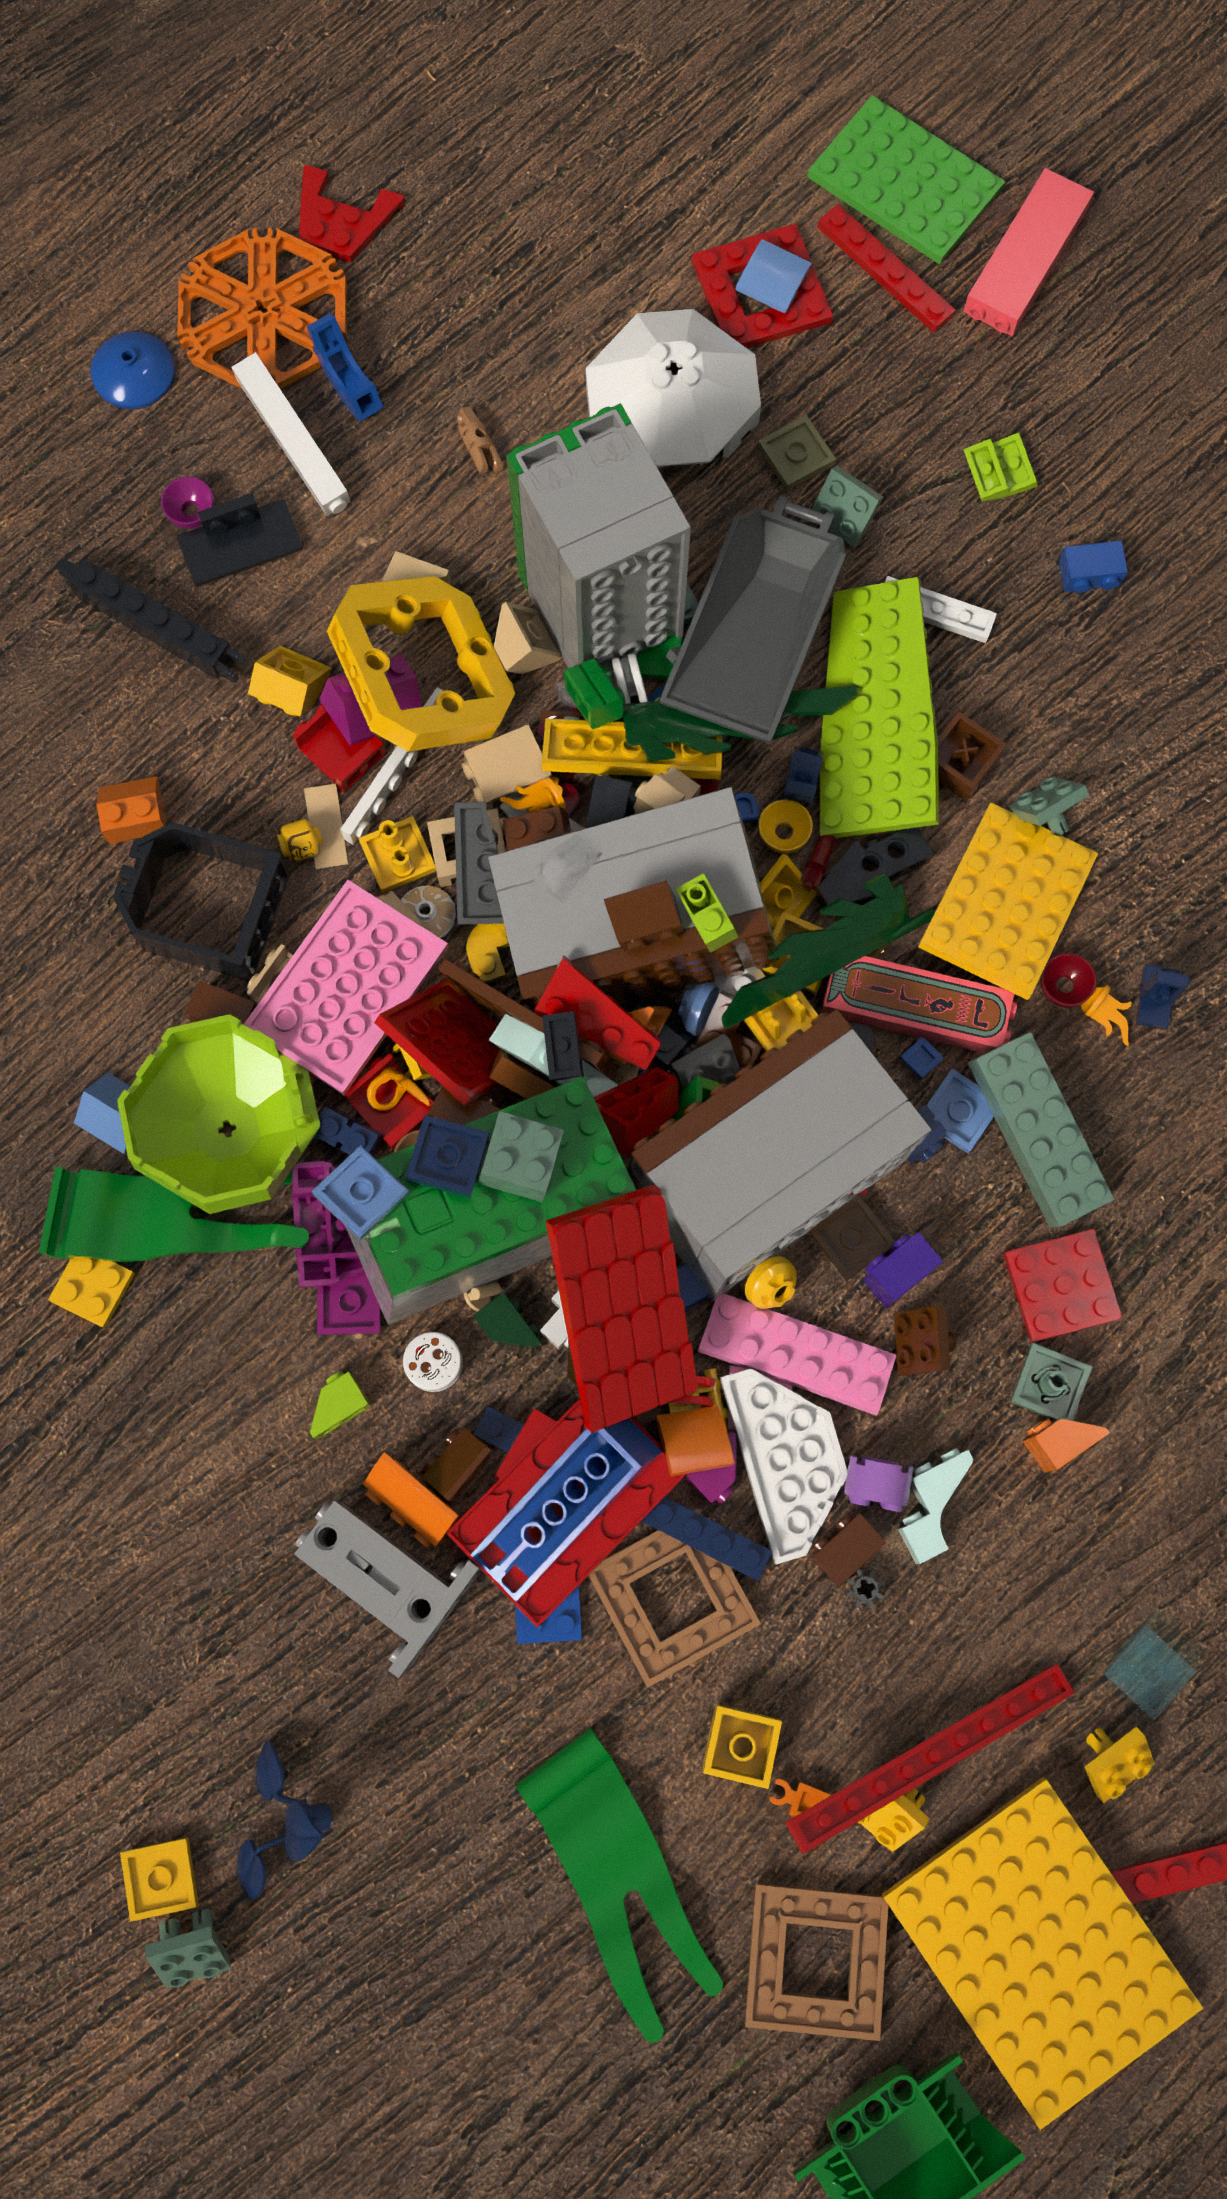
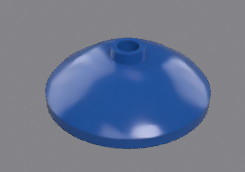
M130 331L109 338L98 348L92 359L90 372L96 391L105 401L123 409H140L156 403L166 395L173 384L176 369L172 353L162 340L149 333Z

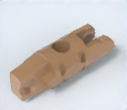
M471 407L461 408L457 415L458 430L479 473L487 472V461L494 472L501 471L503 463L483 423L479 421Z

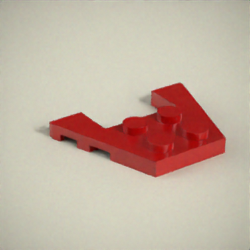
M305 164L302 179L299 239L331 254L334 258L352 263L374 239L373 235L381 226L385 227L391 221V215L397 209L401 210L404 207L405 197L404 195L381 188L371 212L321 197L329 180L328 171Z

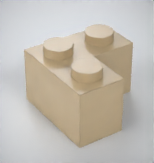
M671 766L665 774L663 772L659 773L658 776L655 774L649 782L644 781L638 787L635 793L637 797L636 803L633 807L635 815L699 797L701 786Z

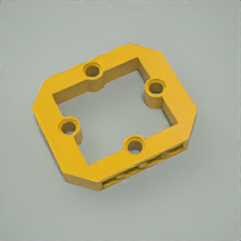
M436 576L351 585L327 629L329 638L370 731L408 752L492 738L515 695L513 683L509 680L492 644L491 636L486 631L480 612L475 607L471 597ZM441 617L458 653L457 664L468 675L478 699L464 701L458 693L445 690L437 696L432 706L401 710L385 676L390 667L389 657L382 650L373 648L364 626L385 624L392 632L405 634L411 630L415 620Z

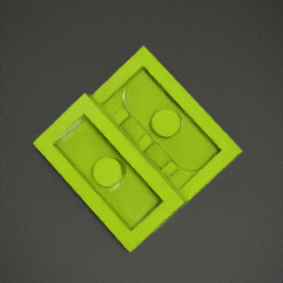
M1019 432L992 443L990 438L963 449L981 501L999 499L1038 487Z

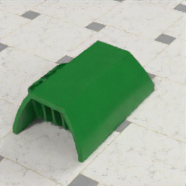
M953 2053L916 2080L906 2067L894 2065L834 2107L827 2117V2127L833 2140L801 2162L793 2171V2174L799 2182L808 2174L814 2172L829 2199H972L1026 2158L1017 2146L1008 2140L980 2113L952 2071L963 2062L958 2053ZM907 2080L909 2082L907 2089L901 2093L893 2092L894 2084L897 2081ZM872 2100L880 2101V2108L874 2113L865 2112L868 2102ZM841 2122H852V2128L845 2134L836 2132V2128Z

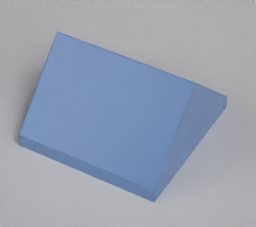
M108 1072L83 1091L74 1124L126 1155L127 1150L117 1099L124 1089L128 1091L130 1085Z

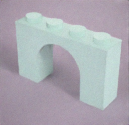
M505 1014L489 1041L549 1077L544 1033ZM582 1060L584 1079L593 1097L618 1086ZM581 1077L556 1081L557 1087Z

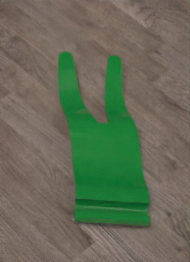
M55 1166L39 1253L56 1259L85 1257L115 1262H137L185 1253H226L270 1247L302 1248L308 1244L310 1236L304 1228L283 1224L249 1225L192 1218L191 1211L195 1205L147 1176H129L80 1169V1173L67 1171L63 1167ZM291 1172L281 1186L292 1184Z
M589 1727L516 1782L515 1786L525 1803L536 1814L583 1904L607 1973L621 2002L644 2038L648 2042L655 2043L662 2038L664 2029L646 1988L636 1956L624 1904V1898L629 1891H638L662 1936L707 1995H718L723 1988V1981L702 1949L688 1922L661 1850L615 1761L601 1744L593 1729Z

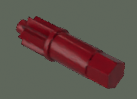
M819 835L812 855L806 863L805 870L800 879L803 882L801 886H803L804 890L811 891L819 887L836 843L834 836Z

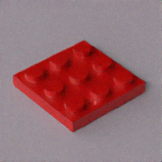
M1094 1229L1003 1253L1030 1343L1122 1319Z

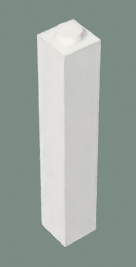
M253 353L232 366L236 380L325 515L329 516L332 513L337 514L343 511L347 504L351 502L346 488L257 353Z

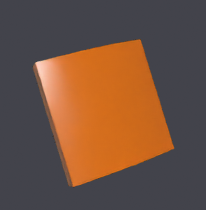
M719 1406L656 1415L661 1446L665 1449L670 1476L730 1467L735 1464Z

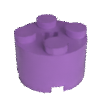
M850 1455L844 1494L849 1495L850 1503L869 1506L870 1501L881 1502L880 1506L883 1509L902 1512V1506L908 1505L914 1466L906 1464L905 1470H901L902 1466L898 1465V1462L862 1456V1461L857 1462V1456Z

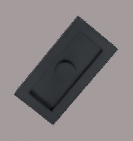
M570 1011L542 1016L549 1080L558 1081L584 1077L577 1013Z

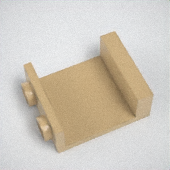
M529 724L463 751L465 762L461 763L465 776L468 780L473 778L476 788H473L477 802H485L487 810L493 809V801L517 792L516 785L525 788L540 779L552 777L550 771H542V752Z

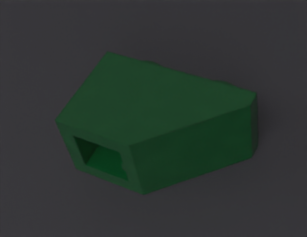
M502 1293L473 1315L493 1344L534 1350L542 1347L538 1339L543 1335L532 1321L527 1324L520 1314L524 1310L514 1296L508 1299Z

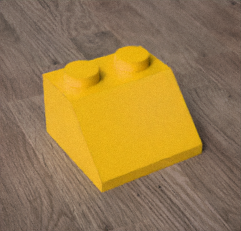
M280 645L255 662L248 694L256 697L261 703L272 704L282 708L289 715L302 716L313 707L331 673L332 667Z

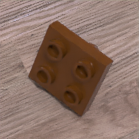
M936 1305L894 1313L898 1376L951 1370L949 1352L955 1350L957 1339L952 1332H948L946 1306Z

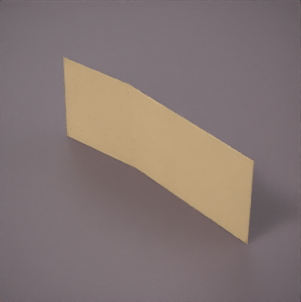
M336 784L304 788L309 822L312 827H319L323 843L318 844V854L314 856L315 868L320 869L348 864L345 840L340 830L342 820Z

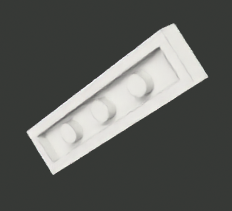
M887 576L885 583L897 581L898 579ZM920 587L921 600L924 604L923 619L925 623L983 643L987 642L997 613Z

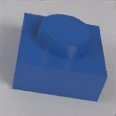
M922 1036L899 1060L921 1081L944 1057Z

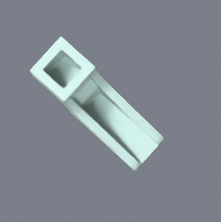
M955 1448L940 1456L943 1461L942 1463L932 1467L930 1462L913 1470L915 1476L912 1477L911 1487L926 1515L922 1516L919 1511L903 1519L905 1526L898 1530L916 1564H921L949 1549L941 1531V1514L946 1503L972 1464L973 1459L969 1450L960 1453L958 1448Z

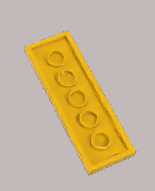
M546 718L542 771L654 776L656 774L658 776L661 772L665 774L673 766L689 778L721 780L722 752L705 755L679 742H668L663 744L675 752V759L648 761L640 745H627L624 722H606L605 725L593 730L586 720ZM723 735L709 738L722 742Z

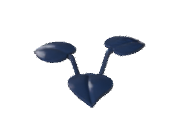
M268 1739L259 1754L255 1773L256 1784L264 1800H272L274 1797L276 1801L290 1804L285 1815V1830L287 1832L285 1835L260 1844L257 1848L253 1840H246L241 1845L237 1856V1874L240 1885L249 1900L257 1899L265 1887L266 1867L261 1856L264 1850L285 1842V1849L289 1858L292 1861H301L317 1847L325 1836L322 1831L328 1830L332 1821L331 1810L327 1803L308 1805L307 1799L298 1800L281 1794L280 1791L284 1787V1772L272 1739Z

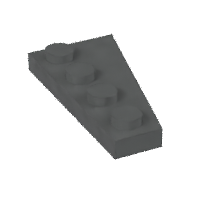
M485 802L454 803L458 925L504 924L488 857L499 853Z

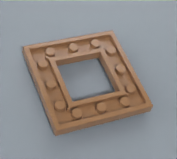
M699 1508L694 1510V1512L702 1515ZM659 1530L603 1560L589 1575L647 1688L761 1624L731 1567ZM686 1553L716 1611L660 1642L630 1583Z
M755 1883L745 2027L880 2041L889 1906L884 1897L880 1895ZM787 1923L852 1930L847 1999L782 1992Z

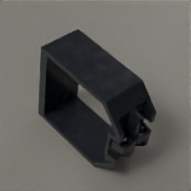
M174 822L133 841L129 857L135 858L136 862L134 867L122 865L119 876L126 885L118 883L113 898L132 935L144 951L250 981L256 973L291 874L282 854ZM187 849L262 871L232 956L141 930L143 918L149 908L166 858Z

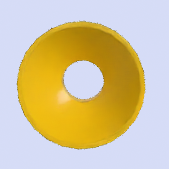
M778 800L769 804L761 813L758 823V830L763 843L775 852L786 854L800 850L810 839L813 829L812 818L808 810L803 805L792 800ZM780 825H787L792 829L793 835L789 839H780L775 833L776 828Z
M774 1256L761 1262L747 1279L745 1285L747 1300L760 1309L781 1307L786 1301L791 1300L795 1293L797 1280L795 1267L788 1259L782 1256Z

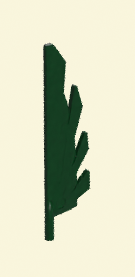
M855 686L792 691L781 719L799 715H832L857 697V689ZM659 701L623 704V720L627 745H640L648 761L675 759V752L663 744L668 742H679L705 755L731 750L730 744L713 740L709 737L731 735L758 740L660 704ZM779 724L773 740L797 732L798 727L796 725Z
M885 874L871 879L863 884V888L877 898L864 905L839 898L821 909L820 914L844 917L826 929L790 933L768 954V958L776 959L790 954L793 955L775 973L740 987L721 1017L723 1026L729 1028L931 922L935 911L928 909L910 919L903 885L894 888Z

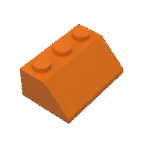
M385 1452L363 1483L369 1489L365 1495L378 1506L383 1502L392 1509L389 1515L402 1527L407 1523L417 1531L413 1536L427 1548L431 1544L439 1547L448 1536L446 1533L462 1517L396 1459Z

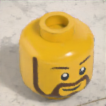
M307 819L283 825L281 827V834L277 835L283 857H289L293 862L316 856L319 852L318 844L323 843L319 827H312Z

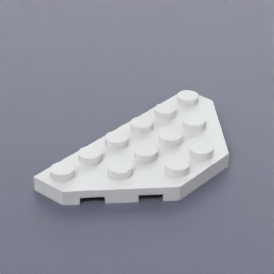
M753 1369L720 1377L767 1542L772 1551L774 1564H780L806 1556L812 1546L815 1535L824 1523L840 1487L843 1486L847 1478V1468L831 1414Z

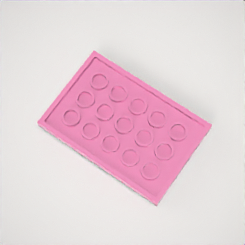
M347 880L243 1025L254 1031L258 1030L272 1038L276 1043L278 1052L345 1095L387 1036L374 1023L379 1014L415 996L448 949V943Z

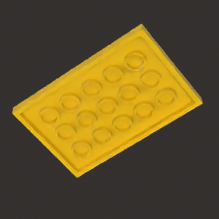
M990 802L918 947L1029 1000L1098 853L1063 836L1054 835L1051 830L1020 820L1014 813Z

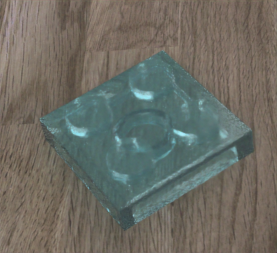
M1143 1625L1102 1674L1151 1720L1155 1721L1197 1671L1151 1628Z

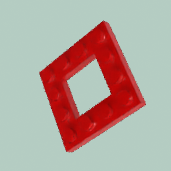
M796 223L700 251L691 256V262L716 326L746 348L832 323V312L812 264L809 273L798 289L794 302L786 314L771 308L745 316L729 275L744 271L761 239L811 262Z

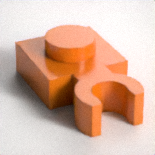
M775 1778L774 1783L784 1788V1794L780 1798L769 1795L768 1799L771 1803L779 1806L786 1803L790 1804L788 1814L795 1817L831 1796V1794L800 1781L796 1790H793L787 1781Z

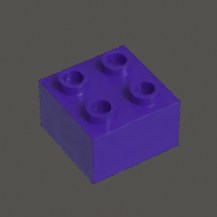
M919 1232L912 1237L908 1233L905 1234L889 1249L891 1254L888 1257L882 1253L865 1268L868 1274L863 1278L864 1283L886 1309L943 1262Z

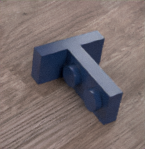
M1146 964L1142 972L1135 1025L1166 1030L1169 1026L1171 1004L1188 987L1189 975L1180 974V971L1177 969Z

